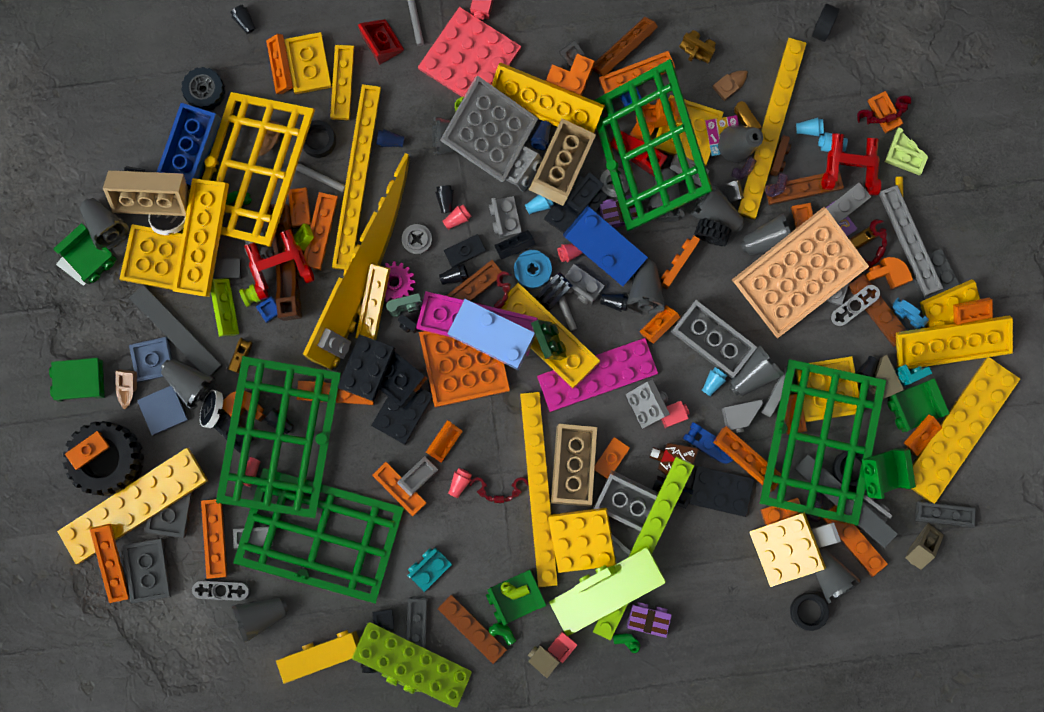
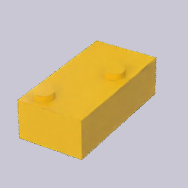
M348 630L336 634L337 638L315 646L312 642L302 646V651L276 660L283 684L352 659L359 643L357 632L348 633Z

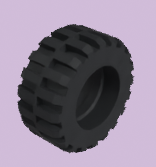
M108 421L91 422L90 425L80 427L81 431H75L71 435L73 437L72 441H67L65 446L69 447L68 451H70L96 431H99L105 440L113 442L118 448V466L112 474L106 477L94 475L88 463L79 470H75L68 458L67 462L63 463L64 469H68V473H66L68 479L73 480L72 484L76 488H81V491L85 493L111 496L125 489L132 481H136L139 477L137 472L142 471L143 466L140 465V461L144 460V454H140L142 449L141 443H137L136 440L138 438L135 434H132L128 428Z

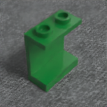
M82 223L53 248L82 277L83 282L87 284L95 283L100 278V274L112 268L115 264L114 261L117 260L106 247L102 248L103 250H99L94 246L87 226Z
M90 358L51 362L52 367L49 368V375L52 379L50 395L54 401L63 402L66 399L89 397L105 398L103 360Z
M935 378L887 397L889 400L887 405L890 411L894 412L896 417L895 424L902 433L918 427L929 414L935 417V419L950 414Z
M895 448L862 459L866 490L869 498L884 499L885 492L897 488L912 489L916 487L910 449Z
M527 570L504 581L509 582L516 588L527 585L530 592L528 595L515 600L510 599L502 594V583L487 589V600L490 605L494 604L497 610L494 612L497 622H502L503 626L546 606L531 570Z

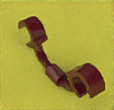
M900 96L897 98L895 109L899 110V112L896 114L892 113L886 115L885 118L879 119L874 117L873 111L861 110L857 113V121L859 123L863 117H867V124L895 121L908 110V104H911V97Z
M875 219L870 223V231L872 235H879L882 238V246H879L875 254L877 256L873 261H866L863 258L869 266L866 270L878 263L886 251V229L875 230L876 225L883 222L880 219Z
M503 271L497 276V286L503 287L505 294L502 299L495 303L494 308L501 309L508 299L512 284H503L502 282L504 276H512L508 272Z
M476 477L470 482V486H472L475 481H480L482 487L477 493L488 501H494V503H504V501L512 500L513 497H518L522 493L516 487L518 481H524L529 486L528 481L520 477L512 483V487H514L512 496L504 498V495H494L493 498L486 495L485 487H487V484L483 479Z

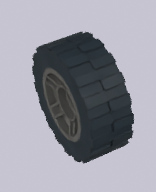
M197 67L189 71L185 75L184 81H182L181 88L183 97L189 105L206 111L213 110L221 104L226 90L218 73L205 67ZM201 88H207L205 92H201L200 90Z

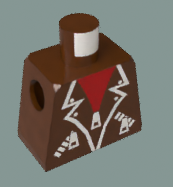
M667 443L664 450L653 447L649 458L660 461L657 470L667 475L676 456L694 464L699 449Z

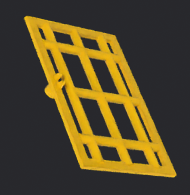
M234 92L230 93L210 156L204 161L206 168L202 180L211 181L213 172L217 171L215 166L219 165L217 159L229 123H234L216 181H224L228 167L244 170L245 174L235 205H225L224 212L231 213L227 228H221L220 235L271 247L315 112L314 108ZM236 102H241L237 116L232 115ZM249 104L266 107L262 121L245 118ZM274 109L291 113L287 126L270 123ZM299 114L304 115L300 129L295 128ZM242 125L259 128L248 164L231 160ZM267 130L284 133L273 169L256 166ZM292 135L297 136L286 172L281 171ZM253 173L271 176L259 212L242 208ZM278 178L283 179L273 213L269 215L267 212ZM239 216L256 219L252 234L235 230ZM264 221L269 222L265 237L260 236Z

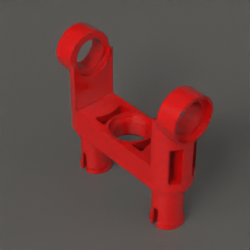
M832 134L831 151L827 155V169L821 181L822 188L824 190H833L836 181H838L839 165L867 168L865 180L867 192L869 195L877 196L881 190V180L878 179L880 158L877 156L879 139L867 138L866 155L863 156L844 153V134Z
M291 229L280 233L286 247L285 252L272 257L261 258L256 243L244 246L250 259L249 267L256 283L255 291L260 300L269 297L268 285L262 270L286 261L295 260L300 276H303L306 283L315 281L312 269L307 265L301 247L296 244Z

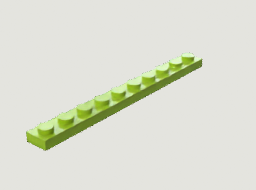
M676 456L628 557L644 548H649L651 554L653 553L694 468V464ZM628 604L599 619L593 629V633L611 640Z

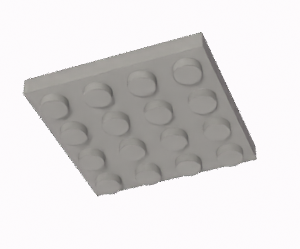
M476 76L440 141L500 182H503L538 118L481 77Z

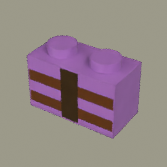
M627 195L626 199L631 198L632 195ZM614 199L603 201L599 208L601 217L613 228L625 226L619 202L614 201ZM635 205L630 206L632 219L638 218Z
M637 602L636 605H631L627 628L666 638L671 614L667 613L668 609L656 606V609L653 610L648 608V604Z

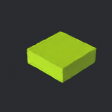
M304 223L294 235L296 244L303 251L314 238L310 226Z

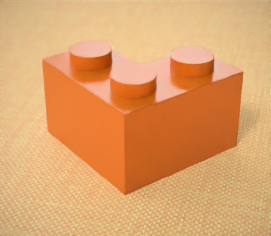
M577 54L570 71L552 64L546 81L582 96L596 61Z

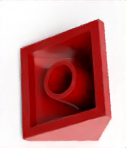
M386 19L364 22L358 25L363 39L379 65L404 51Z

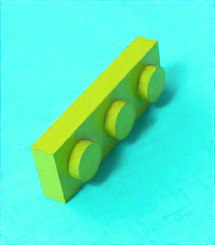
M213 279L211 296L219 337L236 336L239 334L230 281L229 279Z

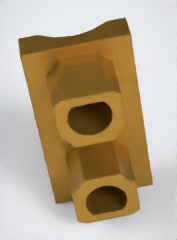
M692 30L690 33L686 32L679 47L690 55L688 58L690 62L696 58L708 64L716 50V43L710 39H707L705 43L699 40L701 35L695 30Z

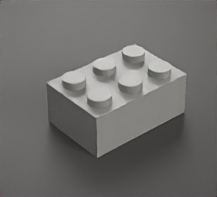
M611 470L594 509L607 508L608 516L641 531L658 492Z

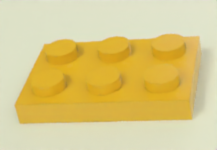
M322 33L284 39L294 94L332 88Z
M971 279L921 301L920 305L923 315L929 319L926 324L927 328L955 324L953 305L980 299L976 282Z

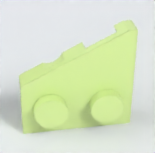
M898 127L884 162L920 176L928 156L917 147V144L912 139L910 140L903 133L904 130Z

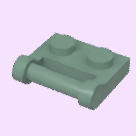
M419 293L388 301L386 308L392 317H398L404 311H409V313L419 311L420 307H422V299Z

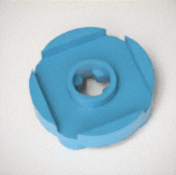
M537 250L523 252L514 264L515 278L523 287L530 289L542 287L549 281L552 273V265L549 258ZM530 265L538 267V270L535 272V274H532L531 272L527 271V269L530 268Z
M900 298L894 301V313L902 319L908 318L911 321L910 324L916 329H920L928 323L929 319L926 316L923 318L919 316L921 311L905 300L900 301Z

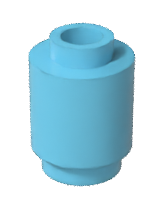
M825 132L824 135H820L818 146L821 147V151H831L833 133ZM844 138V140H843V152H844V153H845L846 148H847V143H848V139H847V138Z

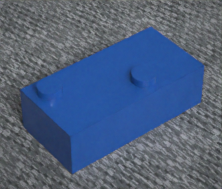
M181 103L157 172L184 174L188 187H191L192 178L202 179L206 168L204 161L210 156L222 118L216 113Z
M589 206L584 209L563 234L567 240L621 286L627 283L648 258Z

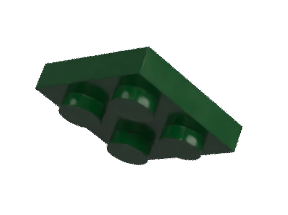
M536 320L531 323L545 359L562 360L567 357L565 345L560 341L558 328L553 322Z

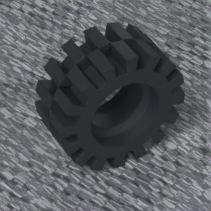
M700 219L694 235L704 242L707 241L709 244L725 247L732 230L725 225H721L719 222Z

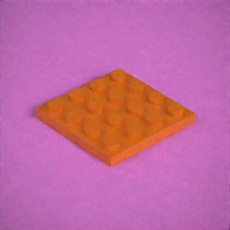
M426 331L419 332L435 408L510 392L503 362L454 338Z

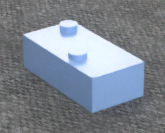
M467 299L464 300L447 333L450 337L517 370L520 369L536 337L534 332Z

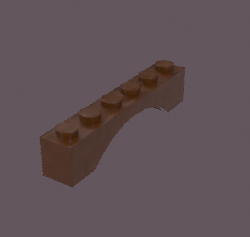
M286 203L273 239L275 255L285 252L286 249L280 233L291 229L293 234L290 207ZM270 204L267 214L272 215L275 204ZM292 259L276 265L277 315L283 321L302 318L297 265L295 260Z

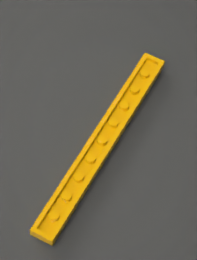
M792 38L787 40L761 129L763 141L755 150L743 191L744 198L741 199L738 212L741 216L756 219L806 42Z
M362 84L332 263L333 269L344 270L346 263L353 260L352 252L357 241L381 94V87Z
M540 393L520 394L538 587L557 586L555 552L548 518L551 515Z

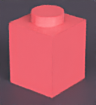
M472 0L470 11L473 17L480 20L484 18L489 19L494 0Z
M679 401L666 406L670 415L661 420L665 428L686 421L688 419L687 415H690L687 405Z

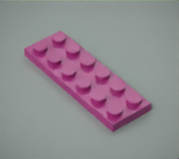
M425 291L416 329L450 337L447 333L464 300ZM477 304L534 332L531 323L538 320L536 317Z
M643 338L595 355L600 360V363L574 389L554 370L538 375L537 378L549 412L658 375L646 339Z

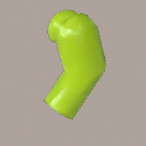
M504 582L501 585L502 594L513 600L530 594L527 585L516 588L509 582Z

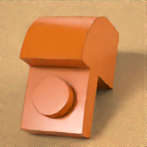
M668 98L676 121L679 113L675 98ZM660 99L654 105L642 106L647 125H654V128L668 126Z
M894 257L882 259L880 265L870 268V272L865 275L869 282L885 276L891 290L908 284L913 280L907 265L902 260Z
M236 391L229 394L223 400L222 408L230 416H232ZM244 391L240 415L245 410L249 412L252 395L250 392ZM259 404L255 419L261 422L266 416L262 413L264 409Z

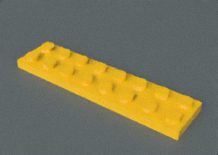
M986 357L950 409V414L945 416L940 425L943 428L931 439L912 464L916 487L912 488L913 491L930 503H936L1020 381V378L990 357Z
M185 448L57 532L75 564H80L96 554L90 533L91 527L111 523L116 541L208 482V479L190 449Z

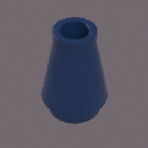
M541 121L540 126L531 138V146L533 148L545 150L549 146L551 123Z
M386 129L378 130L376 145H381V147H403L404 136Z

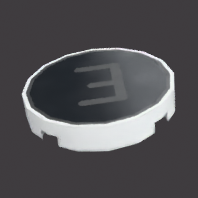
M149 214L148 221L154 232L160 235H169V233L174 232L175 234L184 228L186 216Z
M211 390L206 395L200 412V424L202 427L212 428L217 423L220 414H217L218 409L223 407V395L221 392Z

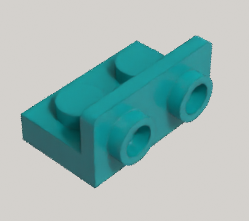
M905 364L895 369L902 387L932 374L929 366L924 369L922 366H919L909 371Z
M429 548L422 555L424 559L419 564L415 562L408 569L410 573L407 576L424 592L452 565L437 548L433 550Z

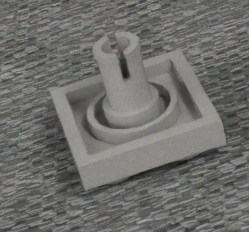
M653 379L625 394L642 429L670 415L665 405L668 401V396L665 392L658 391Z

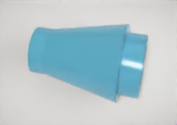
M814 118L796 123L797 134L813 136L824 134L823 119Z
M537 195L525 204V207L530 215L535 212L551 209L554 203L541 195Z
M714 367L713 370H710L702 391L711 397L726 382L725 379L728 375Z

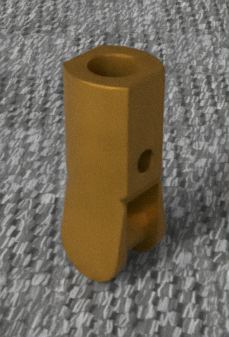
M743 101L738 102L734 108V113L741 120V123L744 126L760 130L762 127L751 113L747 104Z
M870 227L849 240L858 249L878 236L872 235ZM867 231L871 234V238H868L866 235Z
M243 338L239 339L228 370L239 374L242 356H248L253 344L252 341L246 342ZM240 348L245 349L244 354L239 353Z

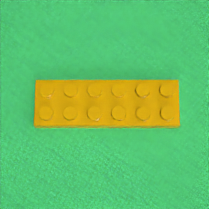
M501 62L497 67L492 83L493 87L538 119L547 121L557 127L561 119H564L595 133L605 107L603 104Z
M192 178L173 286L174 292L210 297L229 188L228 183Z
M517 283L510 290L508 299L505 302L506 304L501 309L536 317L538 320L553 322L557 326L559 331L558 337L566 348V358L562 360L545 359L537 337H535L531 349L574 389L600 363V360L524 287Z
M1009 315L959 325L949 324L896 332L897 368L905 364L908 369H913L919 366L926 367L1013 354V318Z

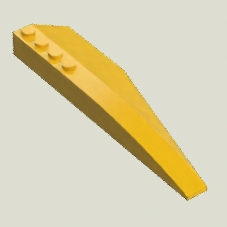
M407 153L404 154L394 173L395 181L391 180L387 186V196L381 197L378 203V213L373 212L360 237L361 245L357 244L352 252V262L346 263L343 279L338 278L303 352V355L310 361L329 370L337 367L341 358L317 345L325 328L346 339L349 333H353L357 325L355 320L361 313L370 264L381 265L396 222L410 157Z

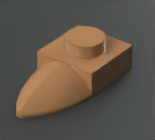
M736 71L729 75L727 74L713 85V89L725 101L743 86L748 72Z
M270 120V123L278 124V125H283V124H280V123H277V122H275V121ZM267 130L259 156L268 153L275 143H278L281 133Z
M119 369L116 371V394L119 403L123 409H126L132 401L133 392L137 390V372Z

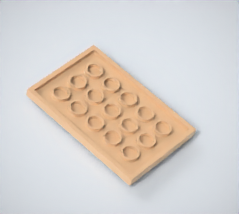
M823 207L733 278L732 281L778 339L869 266L829 211Z

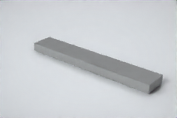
M898 185L880 191L879 196L924 297L942 290L943 286Z

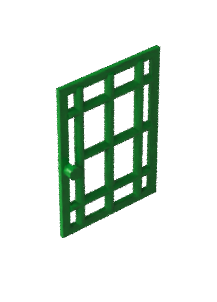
M671 59L593 100L600 104H605L608 116L603 118L601 115L597 130L607 161L606 168L610 171L627 231L635 229L713 191ZM666 71L670 83L664 86L661 73ZM654 78L657 90L639 99L636 87ZM629 91L632 104L615 112L612 100ZM673 91L683 123L678 127L667 93ZM660 97L670 131L651 139L642 106ZM635 111L645 144L627 152L617 120ZM611 124L632 195L629 199H626L619 175L621 174L618 170L619 165L614 158L605 126ZM683 132L686 133L696 165L692 168L689 167L679 135ZM672 138L683 172L664 181L654 147ZM647 151L657 185L639 193L629 160ZM698 173L702 186L696 189L692 176ZM685 180L689 193L670 201L667 188ZM660 192L663 205L645 214L641 201ZM635 205L638 218L632 219L630 206Z
M242 356L216 498L217 504L222 503L310 518L316 517L338 392L337 387L341 373ZM249 365L257 367L254 382L246 380ZM264 368L285 371L284 387L262 383ZM294 373L315 376L314 392L292 388ZM324 378L332 379L329 394L322 393ZM245 388L253 389L246 428L238 427ZM260 391L283 394L276 433L253 429ZM290 396L312 399L306 438L284 434ZM320 401L328 403L323 432L315 437V441L320 445L314 483L313 486H308L305 483ZM236 434L244 435L238 472L235 474L230 473ZM252 437L274 440L267 479L245 475ZM282 442L304 445L298 484L275 480ZM228 480L236 482L233 497L225 496ZM243 483L266 486L264 501L241 499ZM273 489L296 491L294 506L271 503ZM304 493L311 494L309 509L301 508Z
M788 359L759 504L800 513L805 512V514L857 526L866 488L863 463H861L856 493L849 491L856 453L863 454L862 459L872 456L886 380ZM795 369L802 370L799 385L792 384ZM810 372L832 377L829 392L807 387ZM839 379L861 383L859 398L838 394ZM869 385L876 386L874 401L866 400ZM790 391L798 394L781 476L774 475L781 435L785 434L788 430L784 420ZM805 394L827 399L820 437L798 432ZM835 401L857 406L850 443L828 439ZM870 408L872 412L865 447L858 445L864 409ZM796 440L818 444L811 483L789 478ZM826 446L848 451L841 489L819 485ZM772 482L779 484L776 499L769 498ZM787 486L809 490L807 504L801 505L784 501ZM817 492L839 497L836 512L814 507ZM847 499L854 500L851 515L844 514Z
M263 468L260 478L267 479L269 469ZM280 472L276 473L275 480L298 484V477ZM306 480L305 485L313 486L314 482ZM321 484L320 492L328 495L326 501L318 500L317 507L323 509L317 531L281 521V513L274 512L272 518L258 514L259 509L250 508L235 555L234 564L376 604L404 507ZM257 486L254 501H262L266 486ZM273 489V495L279 496L276 504L284 505L286 499L295 500L296 493L284 489ZM303 495L302 503L310 505L311 497ZM339 497L371 506L372 509L370 514L339 506L333 504L334 498ZM379 509L394 513L393 519L389 520L378 517ZM330 511L367 521L362 542L359 543L324 533ZM255 521L270 525L263 547L248 543ZM375 524L390 528L384 549L369 546ZM280 528L314 538L308 560L272 550L271 545L276 529ZM321 541L358 550L353 572L315 562ZM250 551L260 554L259 561L245 559V552ZM366 553L381 557L375 579L360 575ZM268 557L345 578L350 580L348 587L309 577V572L305 569L295 573L267 565L266 561ZM357 583L372 586L371 593L355 590Z

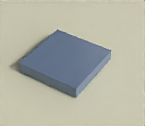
M168 337L129 345L133 368L137 372V383L163 377L161 366L166 360L170 361L172 359Z
M171 386L137 400L152 436L188 421L180 398Z

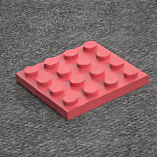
M459 7L419 64L418 69L459 96L464 97L476 76L481 77L492 85L499 63L510 66L521 50V46Z

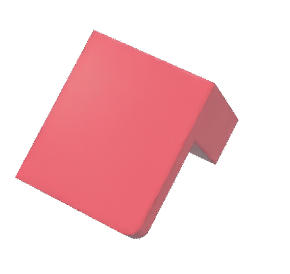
M561 632L549 646L548 651L563 664L576 648L577 643L566 636L564 632Z

